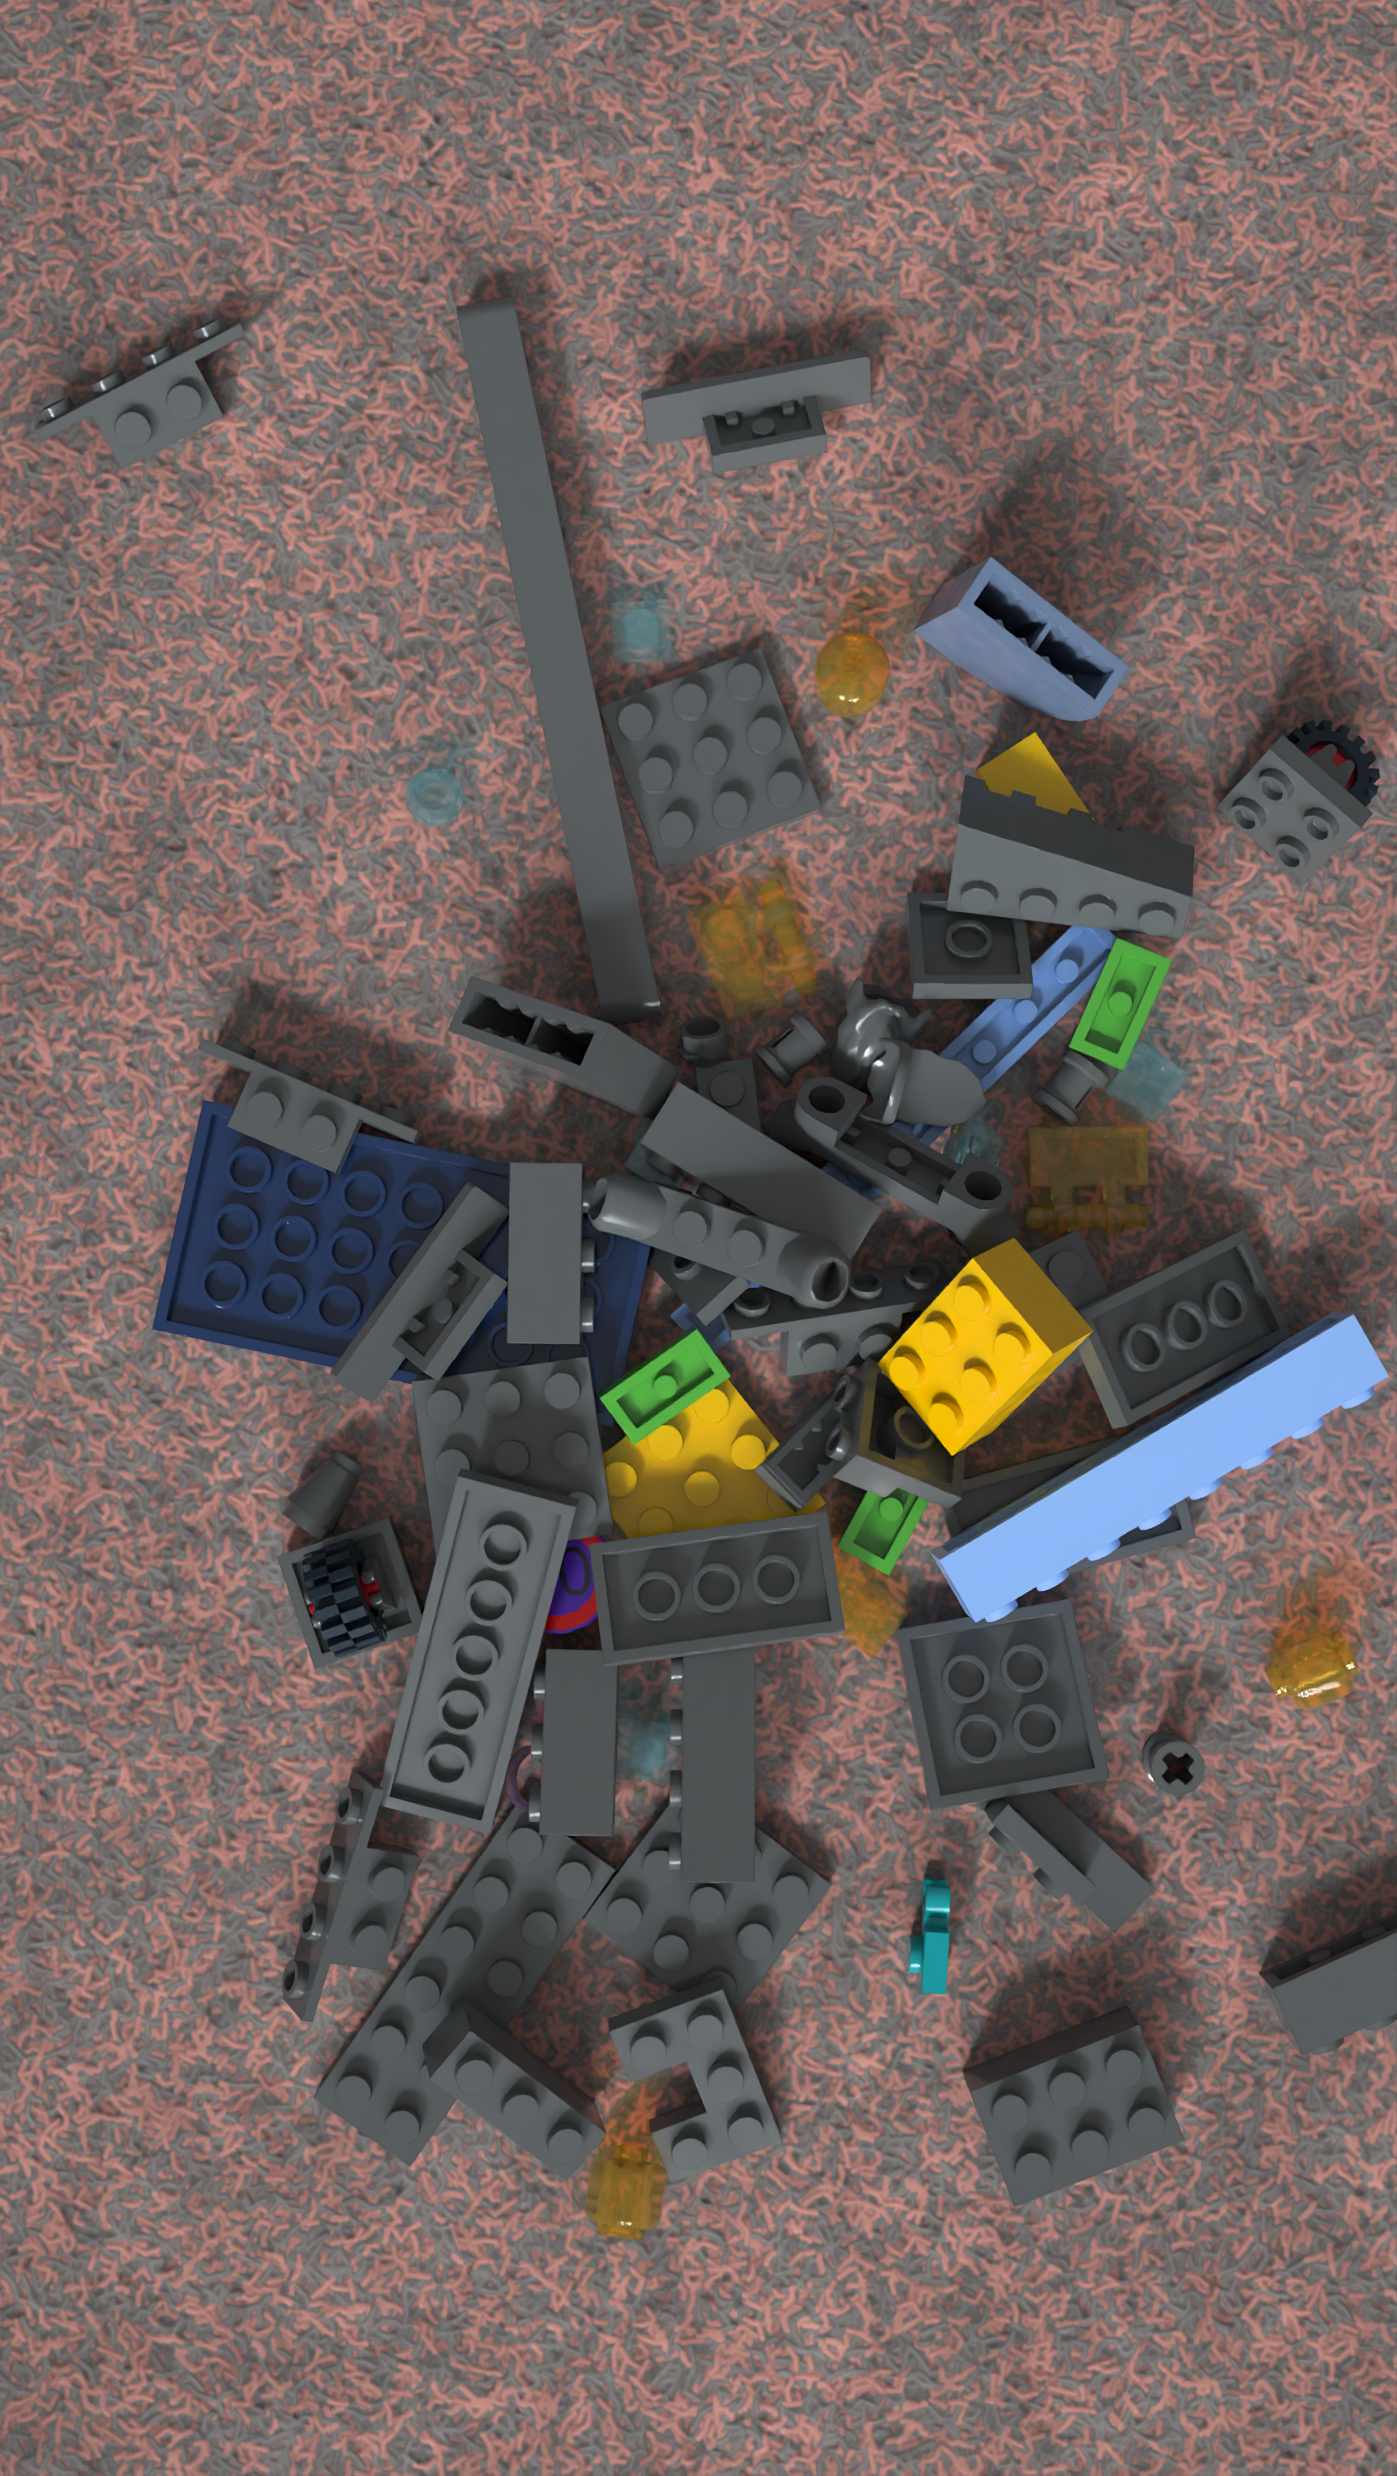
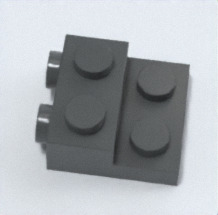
M868 1358L851 1375L846 1374L840 1379L833 1394L832 1406L841 1410L840 1423L833 1428L826 1444V1455L835 1459L833 1477L883 1498H886L896 1488H899L950 1509L962 1499L966 1448L952 1456L877 1364L878 1361Z

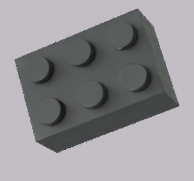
M1127 2005L962 2070L1014 2207L1184 2141L1140 2025Z

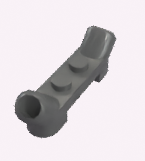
M832 1077L809 1079L801 1085L797 1099L784 1101L774 1111L769 1127L772 1140L796 1155L815 1153L949 1228L955 1233L970 1260L1012 1238L1018 1239L1021 1232L1020 1226L1008 1207L1013 1194L1011 1180L1005 1172L973 1153H970L961 1165L888 1124L883 1125L861 1117L860 1113L864 1108L867 1095L850 1085Z
M609 1171L601 1176L591 1193L588 1216L593 1227L597 1230L639 1241L798 1298L812 1307L826 1309L836 1306L844 1298L851 1285L853 1271L851 1260L845 1255L838 1244L825 1237L801 1229H791L693 1195L691 1191L668 1183L652 1182L615 1171Z

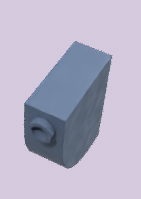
M991 556L944 583L912 630L950 661L1010 700L1033 711L1062 720L1084 721L1098 717L1130 668Z

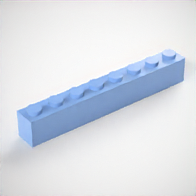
M1332 1312L931 1550L930 1553L965 1613L975 1622L983 1618L987 1622L996 1621L1012 1612L1018 1606L1016 1599L1036 1587L1038 1591H1045L1064 1581L1069 1576L1067 1568L1085 1557H1088L1090 1561H1094L1116 1550L1121 1544L1118 1538L1137 1526L1140 1530H1147L1162 1523L1172 1514L1169 1507L1190 1496L1192 1500L1214 1492L1223 1484L1220 1477L1236 1467L1241 1466L1242 1469H1249L1266 1461L1274 1454L1271 1447L1291 1435L1293 1439H1298L1313 1433L1325 1423L1322 1418L1323 1415L1340 1405L1343 1409H1348L1368 1400L1375 1394L1373 1386L1389 1377L1355 1315Z

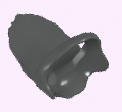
M858 977L847 993L846 1010L848 1014L838 1028V1037L829 1055V1065L832 1078L840 1080L867 1094L870 1093L867 1081L872 1064L886 1054V1048L879 1043V1039L885 1037L904 1040L912 1045L924 1032L930 1019L931 1008L928 1007L921 1013L908 999L893 997L878 985L863 984V979Z
M883 1037L879 1039V1043L886 1048V1054L872 1064L867 1081L868 1089L873 1097V1103L862 1109L860 1116L883 1125L893 1124L894 1120L898 1119L909 1124H932L947 1127L966 1122L975 1117L981 1108L986 1105V1099L983 1096L980 1080L963 1063L940 1057L929 1050L913 1049V1046L904 1040Z

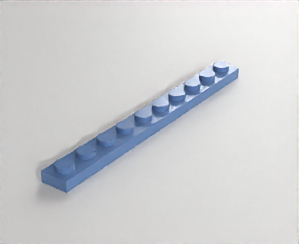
M1071 926L1031 965L1033 988L1030 999H996L938 1056L966 1065L980 1080V1086L983 1088L984 1093L1097 983L1116 941V937L1110 930ZM895 1119L893 1124H888L928 1147L949 1127L932 1124H909ZM828 1162L821 1169L870 1201H873L883 1192L831 1162ZM746 1280L750 1285L749 1288L765 1287ZM685 1303L670 1315L684 1331L695 1324L715 1353L730 1340L720 1314L707 1326L701 1322Z

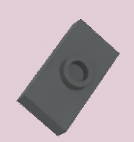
M653 1246L651 1247L648 1264L705 1326L712 1322L750 1287L745 1279Z
M835 1389L754 1469L795 1513L805 1506L834 1473L835 1459L826 1455V1444L831 1431L840 1423L841 1410L832 1406Z

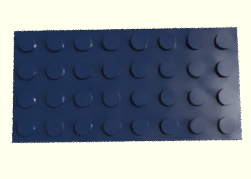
M203 1100L152 1329L333 1368L466 1183H473L509 1209L510 1165L358 1133L338 1175L231 1129L227 1125L235 1107ZM585 1213L584 1237H595V1272L584 1273V1296L594 1297V1332H583V1344L507 1343V1285L442 1377L590 1356L599 1424L613 1427L615 1418L599 1398L598 1392L625 1373L651 1246L630 1238L599 1231L593 1227L588 1213ZM509 1215L477 1258V1260L507 1282ZM405 1358L390 1380L412 1384V1381L430 1379L432 1377Z

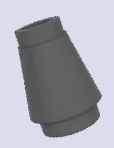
M335 1450L329 1459L323 1462L286 1497L290 1503L282 1512V1515L320 1541L328 1529L332 1532L335 1531L359 1481L358 1478L364 1472V1469L338 1450Z

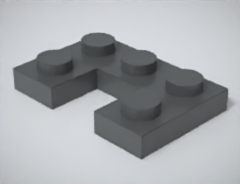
M721 1977L608 2019L609 2033L629 2082L687 2062L702 2099L649 2120L650 2133L670 2183L782 2142L781 2131Z

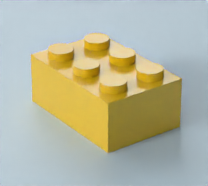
M1012 1238L973 1257L877 1364L953 1456L992 1433L1093 1332V1329L1018 1241Z

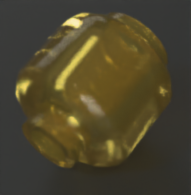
M859 632L842 633L830 639L819 651L814 666L813 685L819 702L831 713L844 718L860 717L874 710L884 697L890 677L889 658L883 646L871 636Z
M1319 1622L1275 1640L1271 1646L1274 1663L1265 1666L1268 1679L1278 1698L1281 1700L1290 1696L1293 1702L1305 1711L1315 1709L1351 1693L1354 1688L1353 1676L1361 1673L1356 1658L1342 1631L1338 1629L1331 1632L1325 1624Z
M614 2143L612 2155H600L591 2161L584 2212L587 2218L597 2223L596 2233L616 2238L642 2240L644 2239L645 2230H650L660 2223L667 2175L662 2165L648 2160V2147Z

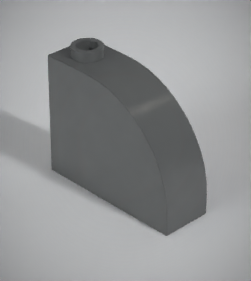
M473 976L470 978L448 1031L521 1069L591 1099L650 1121H654L665 1104L679 1072V1068L609 1023Z

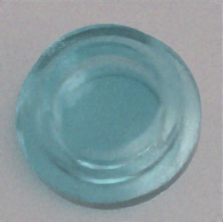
M432 768L419 772L412 778L406 790L405 798L409 812L416 821L428 827H442L450 824L459 816L464 805V793L459 781L454 775L443 769Z

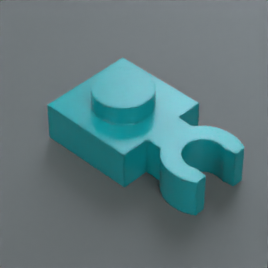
M923 1877L922 1917L920 1918L919 1935H909L907 1970L908 1972L917 1973V1980L922 1993L946 1994L949 1949L948 1917L951 1898V1887L947 1886V1879Z

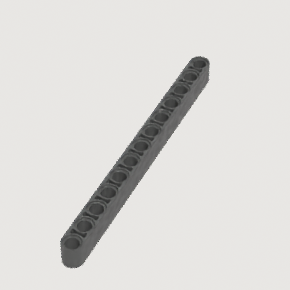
M510 295L456 306L603 1021L615 1027L662 1017L659 997L513 296Z

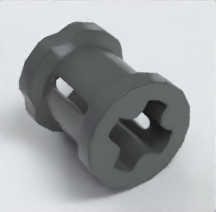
M797 1011L789 1017L791 1024L767 1045L759 1044L753 1049L755 1056L785 1089L792 1083V1076L817 1054L825 1056L830 1051L829 1046L821 1035Z
M1066 1050L1060 1057L1063 1064L1043 1090L1036 1089L1030 1097L1037 1106L1058 1122L1072 1128L1078 1121L1077 1111L1095 1088H1103L1108 1079L1089 1060L1074 1051Z
M1158 1733L1149 1738L1143 1746L1142 1768L1146 1775L1166 1793L1176 1796L1185 1795L1197 1789L1202 1782L1205 1772L1204 1759L1195 1747L1178 1734ZM1170 1752L1178 1757L1177 1760L1182 1766L1181 1770L1176 1774L1167 1770L1166 1763L1162 1760Z

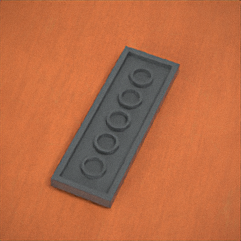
M461 1468L457 1476L380 1786L384 1789L380 1806L487 1834L491 1833L579 1499Z
M520 1798L322 2082L313 2098L411 2167L457 2100L429 2079L422 2044L461 1998L505 2031L615 1872L616 1865L575 1836L539 1835V1822H529V1804Z

